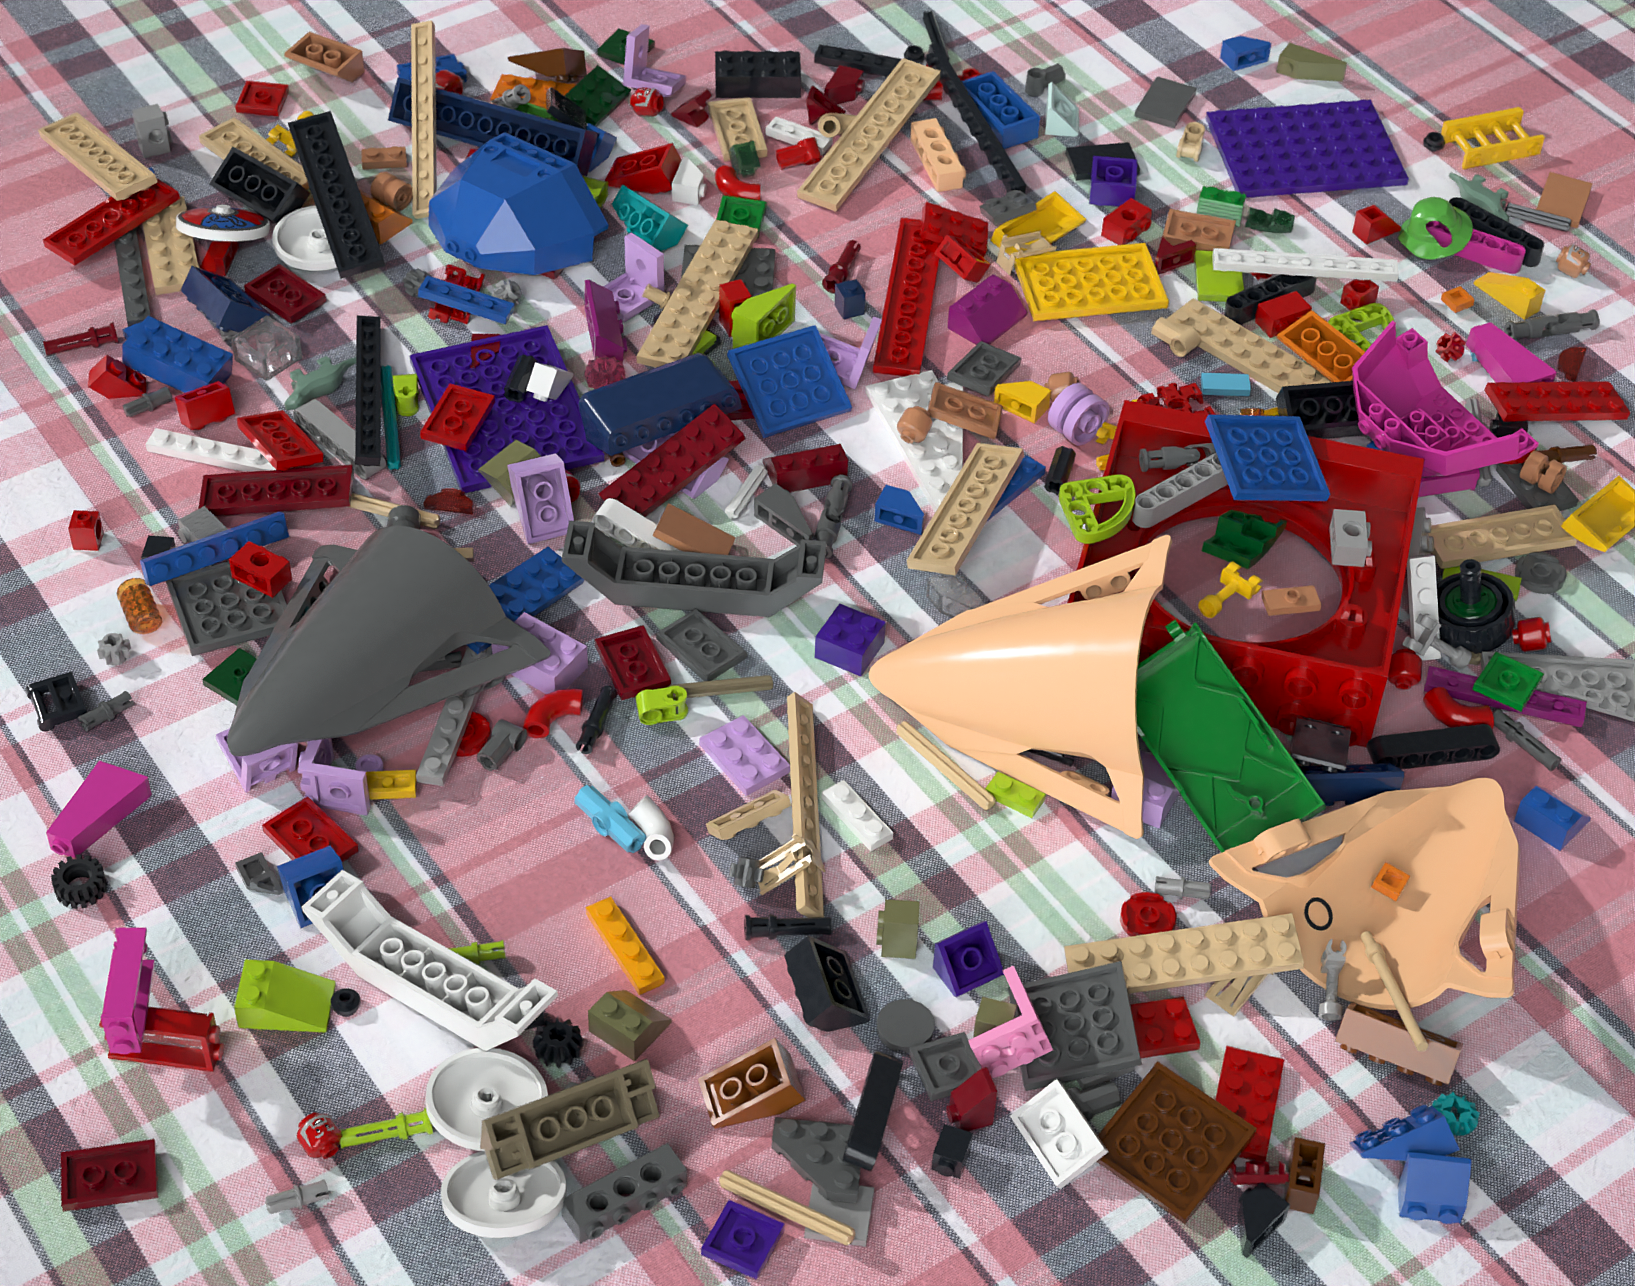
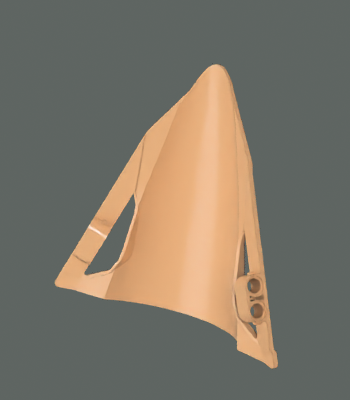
M1169 535L1156 538L1152 543L975 609L967 610L879 659L871 667L869 679L876 689L899 704L949 747L1085 812L1135 839H1139L1144 835L1142 816L1144 770L1139 750L1136 715L1138 660L1143 629L1149 608L1155 596L1163 589L1167 558L1172 539ZM1140 568L1134 576V578L1131 580L1129 572H1132V570ZM1078 590L1087 599L1051 607L1040 605ZM1029 749L1093 759L1106 767L1120 801L1108 797L1109 789L1093 779L1075 771L1066 770L1059 773L1020 753Z
M1476 778L1445 787L1386 791L1305 822L1295 819L1275 826L1259 834L1253 841L1214 855L1209 860V865L1225 881L1259 903L1263 917L1293 914L1304 962V969L1300 970L1325 990L1327 973H1321V956L1331 939V948L1334 952L1337 950L1341 952L1340 943L1342 940L1346 943L1347 949L1344 954L1346 960L1338 975L1337 996L1369 1008L1397 1010L1375 965L1369 961L1365 953L1366 947L1361 939V934L1365 931L1371 932L1376 943L1381 945L1385 953L1384 959L1409 1008L1430 1002L1447 988L1487 998H1508L1514 994L1521 849L1505 811L1502 788L1493 779ZM1343 835L1341 845L1335 851L1302 874L1286 878L1252 870L1258 866ZM1385 862L1410 875L1397 901L1371 888ZM1314 897L1325 900L1333 913L1331 926L1323 931L1313 929L1305 919V905ZM1320 902L1310 904L1308 909L1310 920L1317 926L1326 925L1329 915L1325 906ZM1491 902L1490 912L1482 914L1480 920V944L1487 959L1486 971L1481 972L1460 955L1459 948L1478 910Z

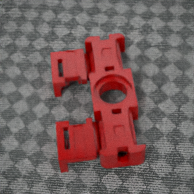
M448 264L445 270L447 276L443 281L480 292L485 274H481L479 279L469 275L466 276L467 271L465 269ZM435 302L434 308L430 307L428 317L433 320L438 318L442 323H448L451 316L452 320L468 324L471 313L467 312L466 317H464L465 311Z
M1170 383L1167 387L1159 386L1156 388L1157 397L1164 399L1165 408L1192 413V407L1189 404L1190 398L1196 399L1199 404H1203V394L1196 383L1179 387V390L1177 389V383ZM1211 406L1205 407L1201 411H1193L1195 414L1208 416V414L1216 415Z

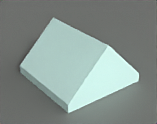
M1051 82L1048 85L1045 135L1076 137L1079 135V108Z

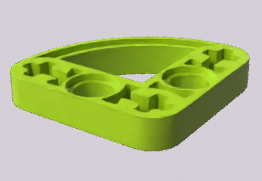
M1372 303L1333 316L1329 319L1328 323L1348 339L1356 341L1355 344L1366 352L1371 344L1360 332L1379 325L1384 330L1392 320L1394 321V318L1384 305ZM1352 319H1358L1362 322H1355Z
M1111 475L1072 481L1061 485L1059 502L1075 539L1084 544L1095 543L1115 535L1125 527L1132 516L1135 502L1134 484L1128 476ZM1096 488L1101 490L1102 492L1092 493L1089 490ZM1123 500L1122 507L1112 518L1098 524L1090 505ZM1074 510H1081V511H1083L1085 514H1084V515H1076V514H1074L1072 511H1074Z

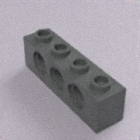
M667 1143L565 1197L562 1217L580 1244L589 1239H596L605 1230L616 1224H624L631 1216L640 1211L650 1210L666 1197L675 1196L687 1187V1169ZM649 1180H658L657 1182H648ZM623 1194H631V1196H628V1197H623V1196H621V1195H623ZM597 1208H603V1209H604V1210H602V1211H595V1209H597Z

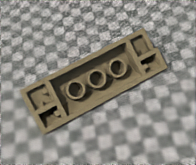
M648 1059L482 1120L480 1149L485 1150L493 1179L498 1180L524 1169L538 1167L636 1129L638 1125L660 1117L652 1091L656 1088Z

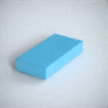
M1201 373L1203 395L1250 396L1249 374Z

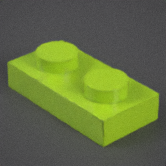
M999 771L985 788L995 797L996 802L1030 818H1033L1045 801L1046 796L1045 793Z

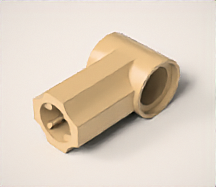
M1163 317L1157 319L1152 327L1151 334L1168 343L1176 356L1183 357L1200 345V335L1193 328L1183 330Z

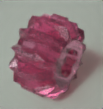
M606 354L602 358L596 356L595 360H589L585 370L588 387L594 389L623 380L626 377L622 361L616 360L615 356L608 358Z

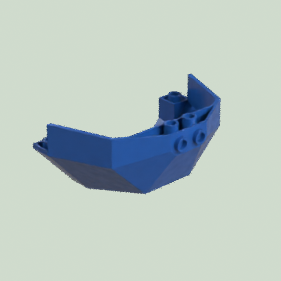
M505 132L490 139L455 167L429 200L428 226L443 250L455 258L461 259L480 269L537 275L593 260L594 236L607 230L609 226L575 163Z

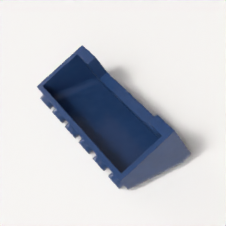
M696 353L584 393L579 400V409L587 442L610 456L680 431L713 404H716L724 414L739 410L742 407L737 391L712 359L703 353Z

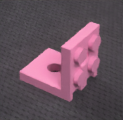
M1014 966L1003 970L1022 1015L968 1040L981 1067H987L992 1078L1002 1076L1007 1071L1020 1065L1028 1064L1035 1058L1053 1051L1032 1001Z

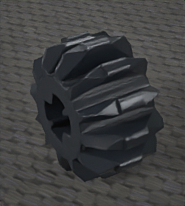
M557 1017L554 1023L545 1020L544 1027H537L535 1031L536 1036L533 1039V1048H535L537 1059L544 1060L546 1067L555 1063L559 1069L561 1063L571 1066L572 1058L579 1059L584 1043L578 1025L572 1026L570 1019L561 1022L559 1017Z

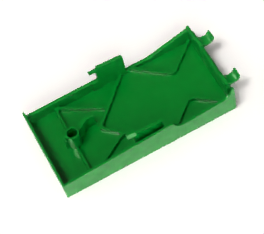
M1176 620L1166 625L1165 628L1174 640L1138 664L1136 689L1137 732L1220 852L1222 853L1228 849L1253 841L1259 834L1270 828L1295 819L1305 822L1325 810L1326 806L1242 686H1240L1198 624L1195 622L1189 631L1185 633Z

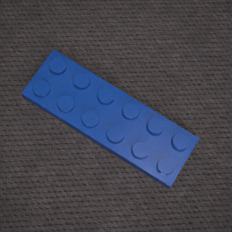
M548 546L491 583L489 587L499 601L505 616L514 622L524 612L534 617L583 584L584 579L562 562V557ZM474 642L467 644V646L478 655L490 647L491 644Z

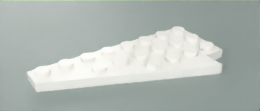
M930 370L920 374L867 385L866 395L932 509L936 512L963 467V428L931 417L933 423L926 438L922 442L910 444L900 438L896 427L907 408L919 406L926 410L928 409L932 389L935 382L939 383L933 371ZM954 382L944 384L946 386L963 391V386L956 384Z

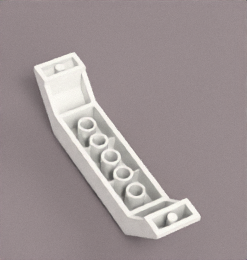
M343 870L302 906L303 912L358 977L484 1051L519 1036L558 997L557 990L535 978L526 987L518 989L391 917L365 888L363 881Z

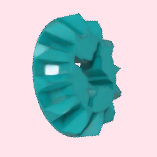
M1452 1092L1449 1095L1441 1094L1437 1100L1433 1101L1432 1106L1445 1116L1454 1136L1467 1135L1477 1127L1480 1112L1476 1110L1475 1102H1469L1466 1095L1460 1097ZM1452 1107H1455L1457 1112L1461 1113L1458 1121L1454 1113L1451 1112Z

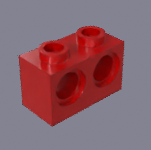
M946 235L935 251V254L967 281L979 283L991 265L959 237Z

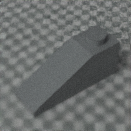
M774 484L754 498V516L796 546L800 545L801 539L812 540V532L794 496L789 491Z

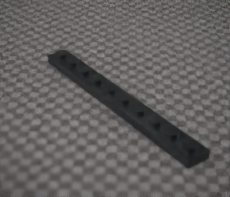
M938 43L929 44L928 54L926 55L928 66L941 71L939 81L943 85L944 92L949 95L954 108H957L961 114L962 121L966 122L971 135L976 138L980 150L984 151L989 164L994 167L998 179L1002 180L1007 193L1018 190L1025 194L1026 183Z
M357 315L355 465L380 466L381 317Z

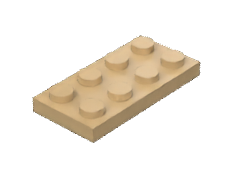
M751 98L708 102V110L724 161L767 157V147Z

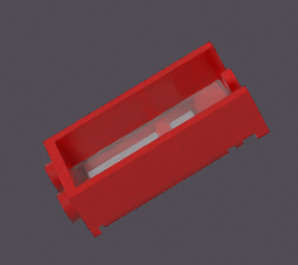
M148 1006L141 1053L119 1054L110 1053L109 1050L108 1058L213 1072L217 1060L221 1061L223 1057L224 1044L220 1042V1026L216 1025L214 1013L209 1012L207 1016L206 1013ZM100 1020L99 1026L103 1028L102 1021Z

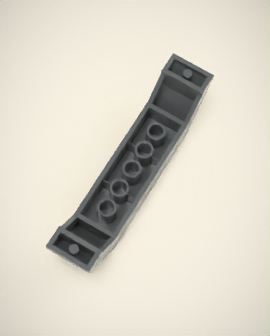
M569 520L562 562L615 605L686 611L697 609L699 612L770 617L822 584L827 541L801 539L800 545L775 559L623 547L595 527V522Z

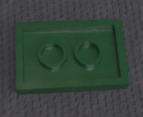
M597 65L564 96L586 111L587 123L597 127L630 95L631 89L624 86L622 82Z

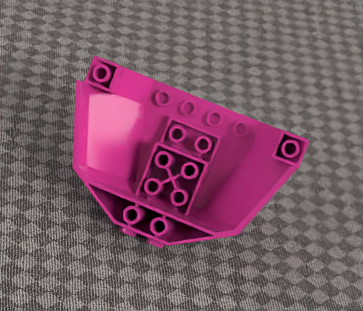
M1392 320L1352 367L1353 390L1360 431L1373 439L1375 445L1380 450L1383 449L1387 452L1425 459L1422 477L1447 476L1519 459L1539 445L1523 428L1514 434L1497 438L1441 386L1428 359V341L1413 328L1396 337V323Z

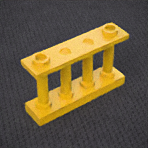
M1521 107L1444 121L1441 130L1445 144L1457 142L1465 152L1462 163L1463 169L1539 155L1545 138L1543 134L1530 137L1522 128L1521 121L1524 111ZM1513 130L1520 139L1510 140L1504 132ZM1494 134L1501 143L1491 144L1485 136ZM1476 138L1481 147L1472 148L1466 139Z

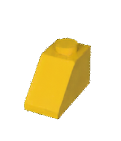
M1033 381L998 384L995 387L994 403L1002 405V409L1035 424L1049 409L1051 390Z

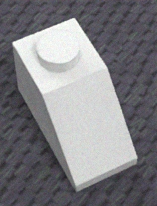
M683 157L672 182V201L698 205L701 197H705L707 184H704V174L688 157Z
M535 363L527 391L534 393L533 398L547 402L548 398L557 399L573 378L574 373L554 366Z

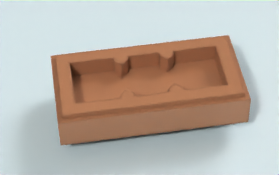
M1314 585L1262 591L1261 598L1268 616L1320 611L1321 602Z

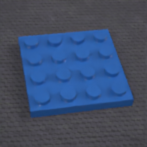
M816 325L735 348L727 353L763 438L850 412L852 409V405Z
M1208 414L1205 423L1234 500H1328L1331 494L1300 417Z

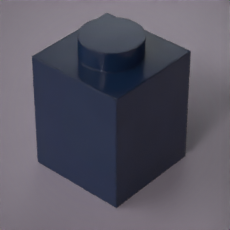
M854 279L835 284L834 306L843 320L864 315L866 293L858 280Z

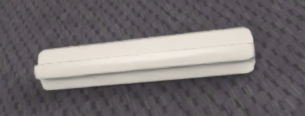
M756 465L725 509L728 518H738L768 474V471L764 468L765 466Z

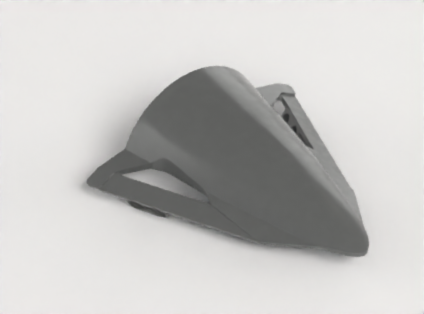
M388 526L373 532L358 550L334 544L323 545L314 552L309 568L249 674L244 679L233 722L228 732L227 744L229 752L234 756H248L285 744L355 735L455 695L463 699L500 684L505 676L546 660L550 656V650L537 637L505 616L495 594L469 561L450 545L425 531L408 526ZM332 565L338 574L328 583L324 574L327 568ZM483 642L509 647L498 653L408 687L411 679L416 674L463 645Z

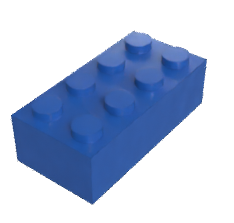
M994 71L962 81L1004 149L1038 138L1040 116Z
M147 316L122 344V363L184 393L217 381L224 384L232 374V353L150 316Z

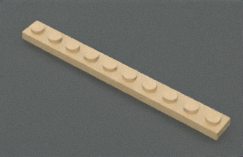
M432 20L411 24L413 216L415 219L429 217V200L437 191L435 24Z
M794 692L787 696L793 835L796 833L814 846L821 857L813 704ZM804 846L796 851L799 860L795 859L794 863L799 862L808 855L813 857L811 850ZM810 862V866L795 874L797 911L807 918L824 917L822 870Z

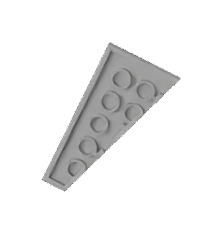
M1482 651L1480 660L1482 671L1495 652ZM1498 652L1544 673L1543 679L1536 690L1587 702L1586 708L1635 722V660Z

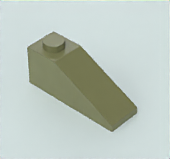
M1289 42L1279 55L1276 72L1294 79L1343 82L1347 62Z

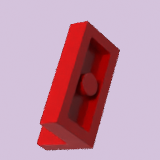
M212 241L200 268L226 276L238 251V241Z

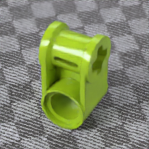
M417 374L393 375L394 396L396 397L398 414L407 417L415 415L419 410Z
M671 686L639 692L636 695V705L640 722L644 725H654L662 722L683 720L688 714V706L685 703L687 700L686 690L680 686ZM673 693L676 695V700H673Z

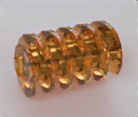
M131 578L122 582L117 588L116 594L129 628L137 634H149L156 631L163 621L145 580Z

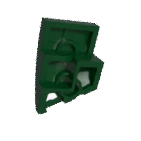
M1229 510L1219 516L1215 535L1203 542L1201 551L1228 562L1233 561L1245 569H1250L1275 544L1286 528L1287 521L1280 519L1278 523L1266 522L1261 515Z

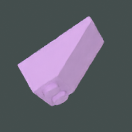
M555 453L507 465L514 499L527 544L566 535L569 520L574 521L562 459Z
M1140 751L1144 770L1143 822L1160 829L1179 791L1154 755ZM1113 786L1111 798L1120 801Z

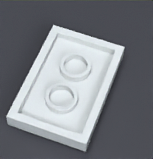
M1057 1079L1010 1115L1055 1185L1060 1189L1108 1153V1150L1063 1084Z

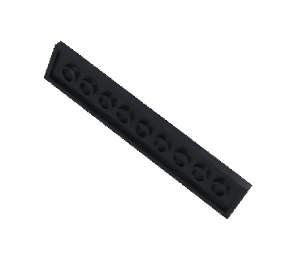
M331 111L288 122L289 130L340 279L386 266Z

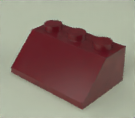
M841 444L763 459V465L768 471L772 485L777 484L790 493L831 485V480L834 476L845 475L848 477V458Z

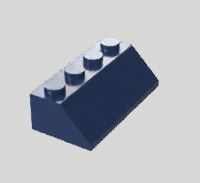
M191 266L180 290L187 296V301L197 305L196 309L206 314V318L216 323L215 327L224 332L232 330L239 333L268 319L270 313L233 280L195 266Z
M1390 763L1346 764V769H1339L1338 773L1323 770L1322 765L1298 766L1325 806H1333L1334 801H1345L1346 805H1351L1386 791L1400 790L1404 779V771Z

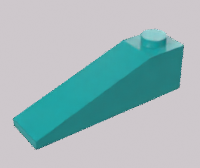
M624 185L621 186L612 202L618 217L627 227V233H633L660 252L676 246L688 227V224Z

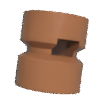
M386 171L379 173L371 184L370 191L372 197L387 203L388 206L395 210L401 211L405 209L413 198L412 186Z
M1534 450L1525 461L1520 472V478L1531 484L1538 483L1540 489L1552 494L1561 484L1566 474L1567 466L1556 460L1549 461L1548 456Z

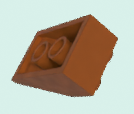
M776 1038L698 1078L712 1127L715 1129L779 1115L806 1101L791 1054Z

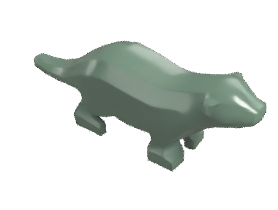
M1449 173V178L1459 187L1461 198L1509 222V217L1503 209L1505 208L1506 201H1501L1508 198V191L1500 188L1495 193L1484 187L1482 183L1486 179L1479 174L1474 175L1472 181H1468L1457 174Z
M325 356L317 360V363L321 365L318 370H314L306 375L299 368L290 372V378L294 380L291 383L294 391L285 401V409L295 410L314 398L333 393L341 384L346 370L356 363V357L347 359L337 365H332L331 359Z

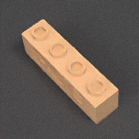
M936 118L911 122L910 141L937 192L962 188L963 179L966 178V170L963 165L961 166L957 152L953 151L950 139L946 138L943 126L939 125Z

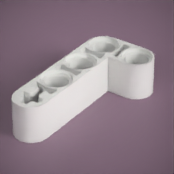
M606 499L591 521L595 522V527L609 538L612 537L627 547L681 551L652 536L657 524L615 499Z

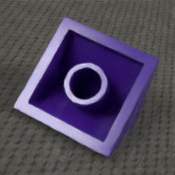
M982 921L935 943L933 969L954 997H958L1005 975L987 921Z

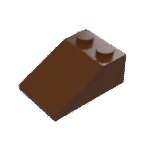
M558 48L508 57L509 62L544 76L556 78V81L578 82L580 77L587 75L584 50Z

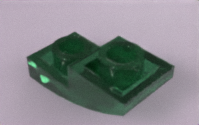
M1250 207L1244 227L1268 233H1290L1293 230L1295 215L1276 208L1269 214L1263 210Z

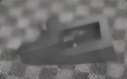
M262 852L235 862L236 869L247 889L274 895L283 894L282 887L274 871L270 870Z

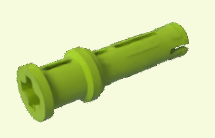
M426 1108L421 1112L406 1115L401 1112L394 1119L340 1129L342 1132L340 1145L341 1148L398 1136L400 1139L407 1140L408 1136L426 1132L428 1135L433 1134L432 1123ZM423 1121V1124L409 1126V1123ZM397 1126L398 1128L394 1130H388L389 1127ZM379 1129L383 1130V1132L359 1137L356 1136L360 1133L370 1132Z

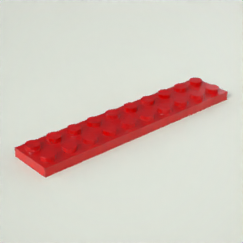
M901 218L873 363V373L898 376L921 373L940 258L935 254V251L940 243L920 237L922 220Z

